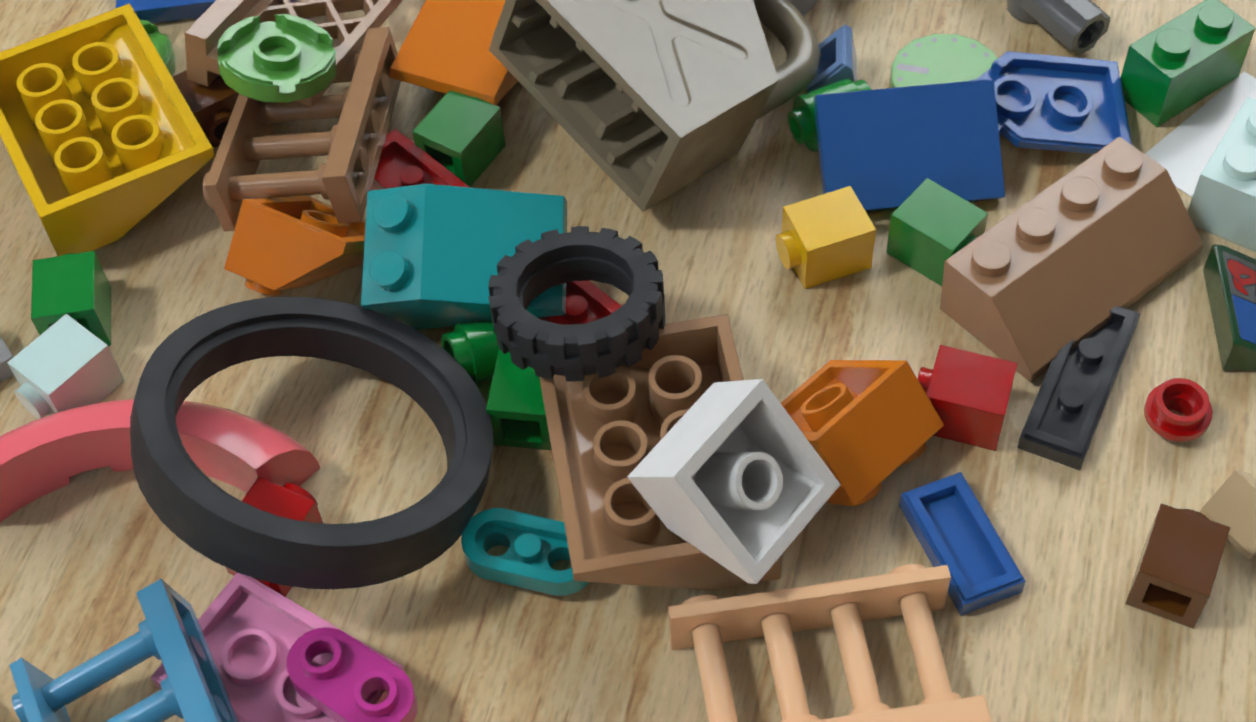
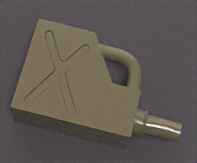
M505 0L489 47V51L642 212L737 155L757 119L799 95L816 78L821 57L815 31L801 12L788 0ZM760 21L778 38L785 48L786 61L776 68Z

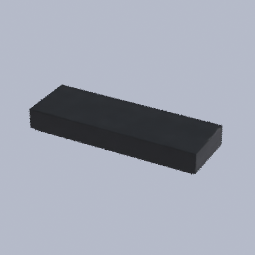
M1115 306L1109 311L1112 314L1111 320L1088 338L1082 340L1074 349L1071 350L1074 342L1073 339L1059 350L1057 357L1050 363L1020 435L1017 448L1076 470H1081L1141 313Z

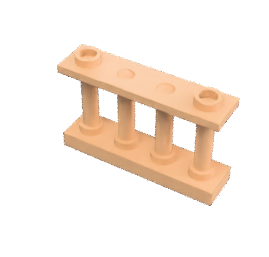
M908 564L897 567L888 574L721 599L714 595H699L687 599L681 605L668 606L671 650L695 647L708 722H738L723 643L758 637L765 638L782 719L780 722H992L985 695L962 698L960 694L952 691L931 614L932 611L944 609L951 580L948 565L926 568L920 564ZM903 616L924 700L919 705L891 709L889 705L882 704L862 622ZM834 626L853 710L848 716L819 720L817 716L810 715L792 632Z

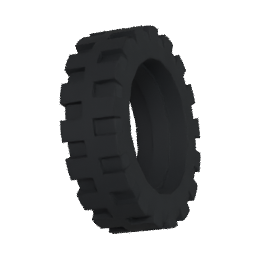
M589 226L571 227V232L559 234L558 229L544 232L541 234L540 240L531 242L527 239L515 247L516 253L512 257L505 255L497 264L498 275H491L488 285L490 297L488 298L494 333L496 334L500 350L503 354L510 352L511 362L517 367L525 370L529 366L535 369L536 376L552 380L554 375L565 376L566 381H584V375L597 373L598 378L613 375L616 373L615 368L622 364L629 368L642 359V351L645 348L649 350L654 348L660 339L659 329H664L663 274L662 270L658 268L656 256L651 251L644 252L642 243L631 236L626 239L620 238L618 231L601 228L600 232H589ZM592 280L610 284L629 296L626 303L615 312L587 324L560 325L540 320L527 311L532 300L547 289L571 281Z

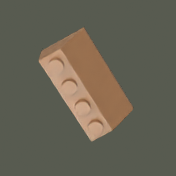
M1119 136L945 260L940 309L998 357L1018 363L1016 371L1031 383L1048 370L1051 361L1057 357L1062 347L1074 339L1071 350L1074 349L1082 340L1088 338L1111 320L1112 314L1109 312L1115 306L1128 309L1199 255L1204 244L1167 169Z

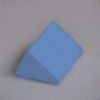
M845 24L819 44L821 57L816 78L807 86V92L843 79H850L853 82L857 81V58L852 28Z

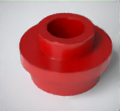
M1173 378L1158 385L1149 393L1144 405V416L1148 425L1160 436L1173 441L1185 442L1197 439L1207 431L1212 420L1213 410L1208 394L1199 384L1189 379ZM1171 410L1178 411L1184 416L1176 415Z

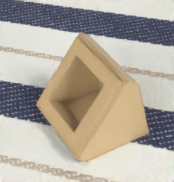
M1235 470L1202 507L1200 513L1204 514L1211 521L1229 526L1230 531L1227 540L1250 561L1256 556V479L1249 473Z

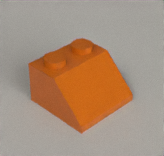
M830 360L781 402V405L841 484L826 501V503L855 507L874 498L882 488L881 482L899 466L919 457L926 449L925 442L944 426L907 360Z

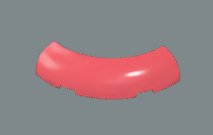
M134 399L102 402L68 409L34 420L1 435L0 523L36 499L70 484V478L73 475L110 466L116 472L134 470L130 442V416ZM184 401L175 417L182 444L197 467L202 469L206 476L233 485L246 493L258 477L279 486H283L285 483L300 486L320 469L319 463L312 453L291 437L258 419L239 412L205 403Z

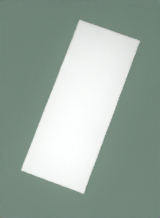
M1244 71L1145 153V155L1166 168L1175 187L1190 197H1193L1201 172L1247 96L1256 100V78Z

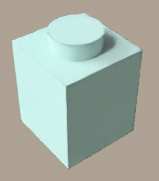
M67 314L7 362L20 384V387L14 391L16 397L38 419L45 417L47 414L52 415L68 409L100 403L125 381L108 345Z

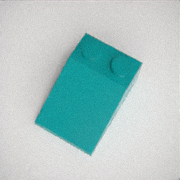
M419 184L368 191L361 306L394 318L415 330L456 326V324L492 322L488 285L491 275H498L497 264L505 255L512 257L516 253L515 247L527 239L535 242L541 239L542 233L558 229L559 234L566 233V198L559 195L435 184ZM566 283L549 288L533 299L527 311L537 318L566 315Z

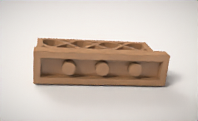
M216 0L184 32L187 79L209 86L220 75L218 71V41L230 26L248 17L260 16L261 23L266 21L275 22V14H290L304 19L326 16L328 23L316 25L326 30L332 39H338L340 43L339 47H333L336 50V75L323 91L310 98L295 101L313 107L347 67L355 54L361 50L367 29L380 28L403 0H308L290 3L289 0ZM363 10L366 16L341 20L338 13Z

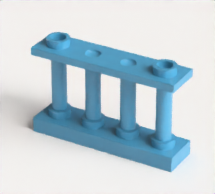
M162 579L136 592L146 618L139 623V631L58 678L53 679L23 658L9 665L18 691L12 695V704L21 722H71L66 705L152 656L162 660L168 676L161 681V690L105 722H163L174 715H177L180 719L184 718L185 722H238V719L192 605Z

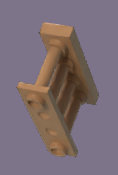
M390 27L367 29L361 51L355 54L354 59L350 61L333 82H351L350 87L345 88L343 94L321 96L313 107L295 101L289 103L263 102L242 96L241 94L238 95L210 172H207L203 179L205 201L210 208H214L224 232L235 230L243 199L321 194L325 200H330L339 224L362 222L367 206V192L371 191L401 84V81L390 78V67L398 54ZM340 118L338 125H333L331 131L269 136L273 123ZM328 155L326 163H322L319 170L256 174L260 160Z

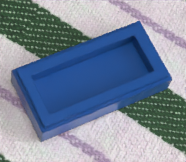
M961 472L901 494L899 507L932 566L948 565L951 575L948 594L960 616L1023 592L1026 582Z

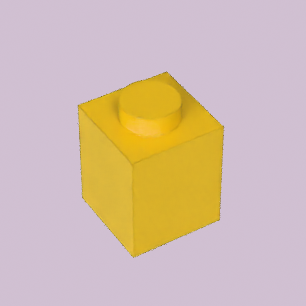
M848 186L784 206L782 233L776 235V248L783 266L786 269L793 268L804 289L872 268L876 229L852 187Z

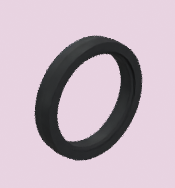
M269 297L229 304L197 316L175 330L156 348L145 365L135 394L130 416V442L134 474L146 501L162 523L192 549L215 563L258 580L307 589H347L381 584L403 577L431 563L452 547L474 516L486 489L493 451V428L490 414L486 413V402L473 379L453 356L421 332L382 313L340 301L310 297ZM276 356H299L331 360L379 376L404 391L417 402L435 424L442 438L447 457V472L441 482L419 502L386 517L345 524H324L293 520L248 505L213 483L197 467L185 450L178 434L175 417L184 400L198 385L230 366L254 359Z

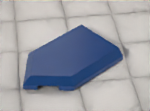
M1007 51L992 63L989 70L976 79H994L999 133L1016 147L1095 154L1119 136L1132 145L1118 61Z

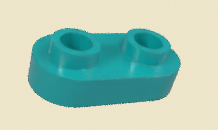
M491 508L474 515L462 532L461 543L465 561L470 570L483 579L555 596L577 593L590 583L574 581L572 567L563 571H556L551 568L557 561H570L564 522L503 508ZM501 545L509 548L506 553L500 556L487 554L494 546Z

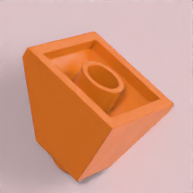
M309 196L243 199L224 269L246 278L245 286L249 289L267 295H280L283 289L311 285L363 264L366 220L363 219L362 222L339 224L331 205Z

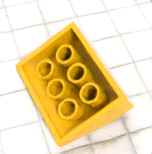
M130 3L0 52V138L57 256L68 253L90 252L119 240L215 156L210 142Z

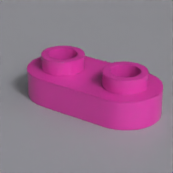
M330 627L313 629L299 637L290 648L286 664L288 675L295 690L303 699L335 721L414 722L418 708L417 698L407 674L345 632ZM330 653L334 655L332 660L324 666L315 667L311 665L313 659L320 654ZM383 689L389 691L388 697L379 704H369L366 702L368 695L375 690Z

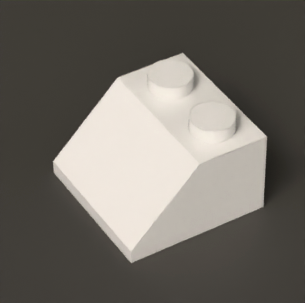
M763 379L714 382L627 476L670 531L750 584H757L841 485Z

